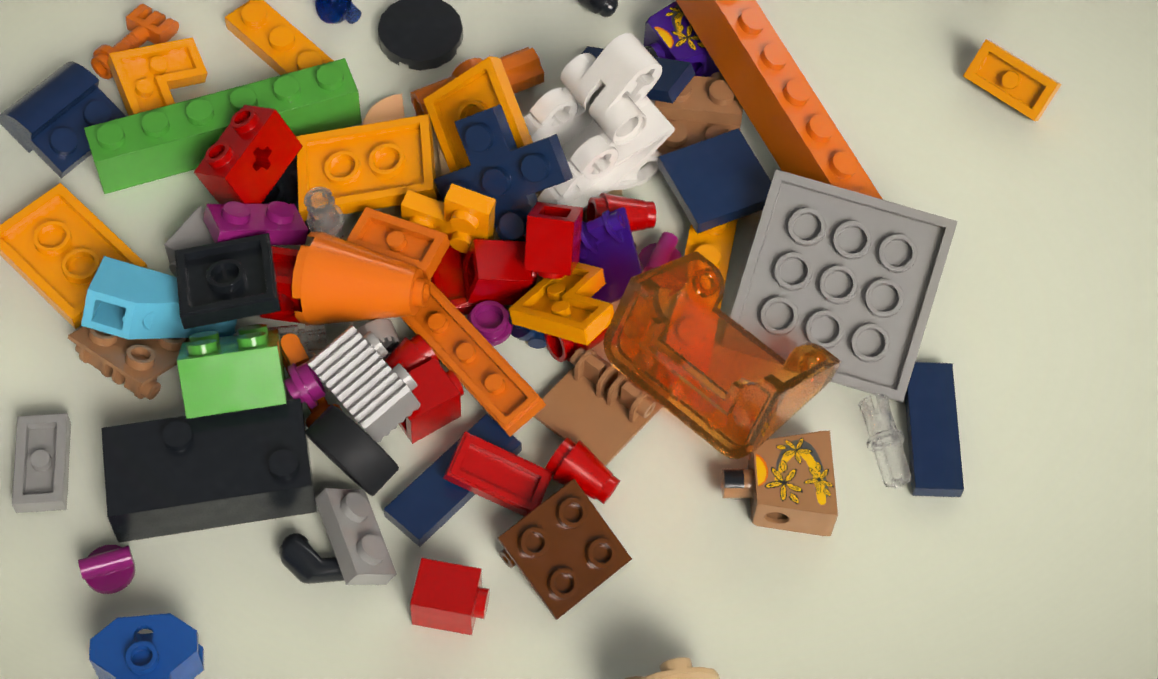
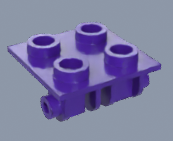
M621 207L612 212L607 210L602 213L601 217L587 223L582 221L579 262L603 268L606 283L591 298L613 303L646 289L626 209Z

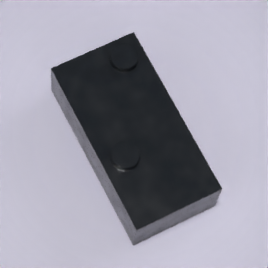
M301 399L287 400V404L189 419H186L185 415L101 428L107 517L118 543L317 512L308 437L305 434L306 423Z

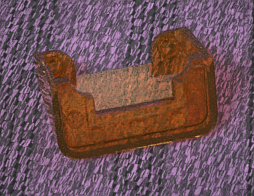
M695 251L630 278L605 333L603 341L604 352L609 362L721 454L731 459H740L756 451L826 387L842 361L816 343L802 344L793 349L787 360L782 358L718 308L725 290L724 278L720 270L712 262Z

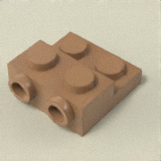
M715 72L710 77L694 76L673 104L655 100V106L675 128V131L657 149L661 155L738 128L740 130L743 108L721 72Z

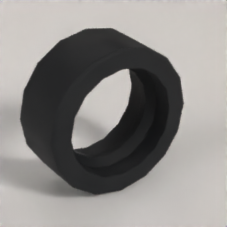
M332 404L305 431L307 437L333 463L371 496H374L399 470L397 463L349 416Z

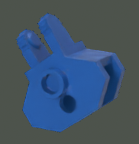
M171 613L119 617L90 639L89 660L99 679H194L204 671V648L198 644L197 630ZM143 629H149L153 633L140 634L138 632Z

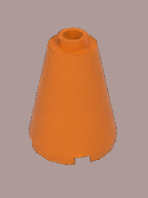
M310 232L307 236L313 239L311 245H301L293 270L292 298L301 299L302 312L294 311L296 319L301 324L322 325L415 316L420 307H426L428 304L430 281L429 279H424L423 271L418 267L326 232Z

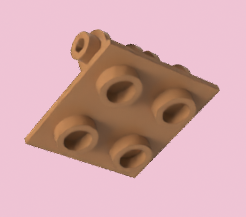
M81 327L68 335V339L76 344L75 350L79 353L81 361L89 363L101 371V374L105 377L112 376L114 383L118 385L124 383V387L133 392L137 398L143 399L146 397L149 400L155 398L161 389V384L157 382V377L177 365V358L182 343L190 342L189 338L125 339L87 327Z
M580 347L570 359V363L574 367L542 398L546 406L533 417L563 440L567 437L575 443L581 440L607 466L664 406V403L654 397L651 392L631 380L628 375L619 371L616 366L611 365L596 354L593 349L586 351Z

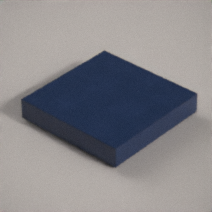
M739 128L658 157V168L697 234L761 211L764 208L771 180Z

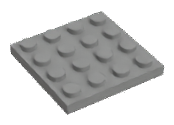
M776 169L724 334L721 349L903 403L958 221Z

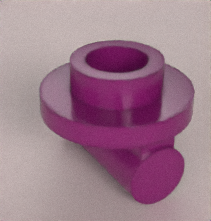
M663 232L657 243L644 247L639 253L638 258L643 277L648 282L668 284L680 276L683 258L681 253L675 248L678 238L674 234Z
M104 545L92 551L88 557L78 560L83 580L85 579L92 590L101 594H113L123 590L130 584L135 575V562L129 545L125 547Z

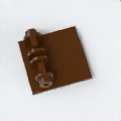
M572 479L497 537L504 547L499 552L504 563L510 568L517 565L555 620L559 619L632 560L575 479Z

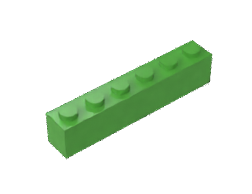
M343 58L85 127L84 130L104 194L195 170L204 159L207 150L216 143L230 124L233 115L243 105L276 109L295 136L362 124L359 93L346 59Z

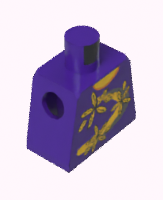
M676 1L648 18L645 23L644 47L653 57L690 62L695 72L694 76L710 77L713 73L720 72Z

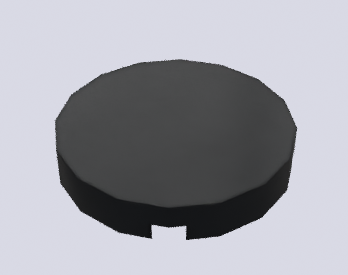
M399 0L391 4L381 15L378 25V37L382 52L391 62L397 65L401 62L409 65V69L421 71L438 68L453 59L457 54L458 47L462 44L463 26L460 15L456 10L442 0Z

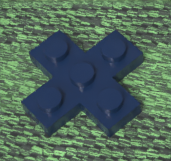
M499 104L454 122L471 165L437 177L434 181L443 202L451 183L496 199L494 225L500 240L526 241L527 215L538 202L535 192L564 183L572 179L573 175L557 134L517 148L502 106Z

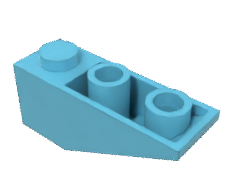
M104 256L87 290L81 326L125 339L189 338L192 334L205 331H218L219 337L234 335L238 319L184 329L180 318L177 277Z

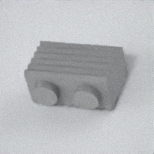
M351 325L309 360L307 364L368 435L378 443L381 442L384 436L389 435L391 430L396 429L399 423L404 422L406 417L411 416L414 410L419 409L421 404L412 393V390L418 384L401 364L398 363L393 369L390 368L383 360L389 352L371 331L362 336Z

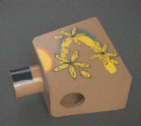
M818 431L756 441L751 447L748 469H722V498H750L751 521L756 526L819 536H831L838 517L830 431Z

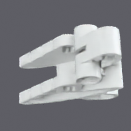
M625 33L613 39L597 59L590 53H583L573 58L561 73V82L565 87L555 88L545 93L532 107L531 113L524 117L533 142L557 134L573 175L572 179L564 183L544 189L537 198L538 202L583 207L584 212L587 210L588 201L591 197H599L601 193L642 185L660 170L657 165L658 157L661 156V153L657 149L675 131V128L646 96L661 77L662 66L632 33Z

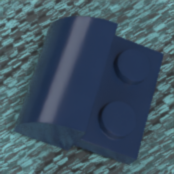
M70 61L0 114V124L28 153L34 150L62 179L92 154L84 128L123 118L126 115L98 88L99 79L80 64Z

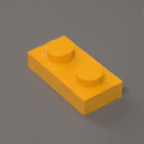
M987 39L963 75L966 79L1034 121L1040 119L1062 85Z

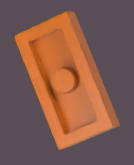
M365 207L347 238L349 242L422 269L424 279H429V281L450 246L446 233Z

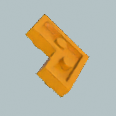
M193 37L109 53L107 62L128 116L175 104L170 92L171 89L205 83L208 74Z
M452 183L444 202L407 190L401 203V219L446 233L450 245L455 250L467 254L473 239H494L496 199Z
M578 262L571 276L565 275L559 279L543 278L509 308L512 324L575 343L588 345L616 319L612 303L591 298L606 284L603 268Z

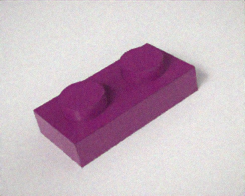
M230 201L225 204H206L203 221L215 243L269 233L272 245H305L309 231L296 206L280 201H274L269 204H243L236 201Z

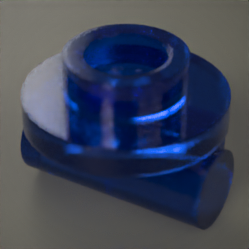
M352 0L315 1L319 18L329 24H339L344 20L353 24L360 19L362 14L353 4Z

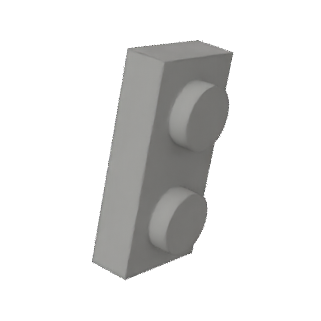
M67 413L17 417L12 506L16 513L67 510L71 421Z
M325 488L315 498L345 584L386 585L397 573L365 490Z

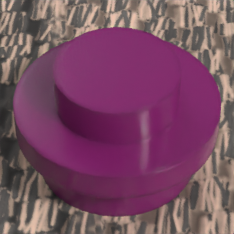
M496 301L480 302L467 316V320L492 346L506 341L513 329V325L509 322L510 312Z
M307 362L299 366L295 363L288 366L290 377L286 378L284 383L292 398L301 399V402H306L311 409L318 406L317 400L327 395L319 377Z

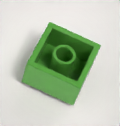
M254 324L238 328L239 335L219 337L218 331H205L190 335V342L182 343L177 358L186 419L287 404V387L284 383L286 376L278 329L268 330L267 324Z

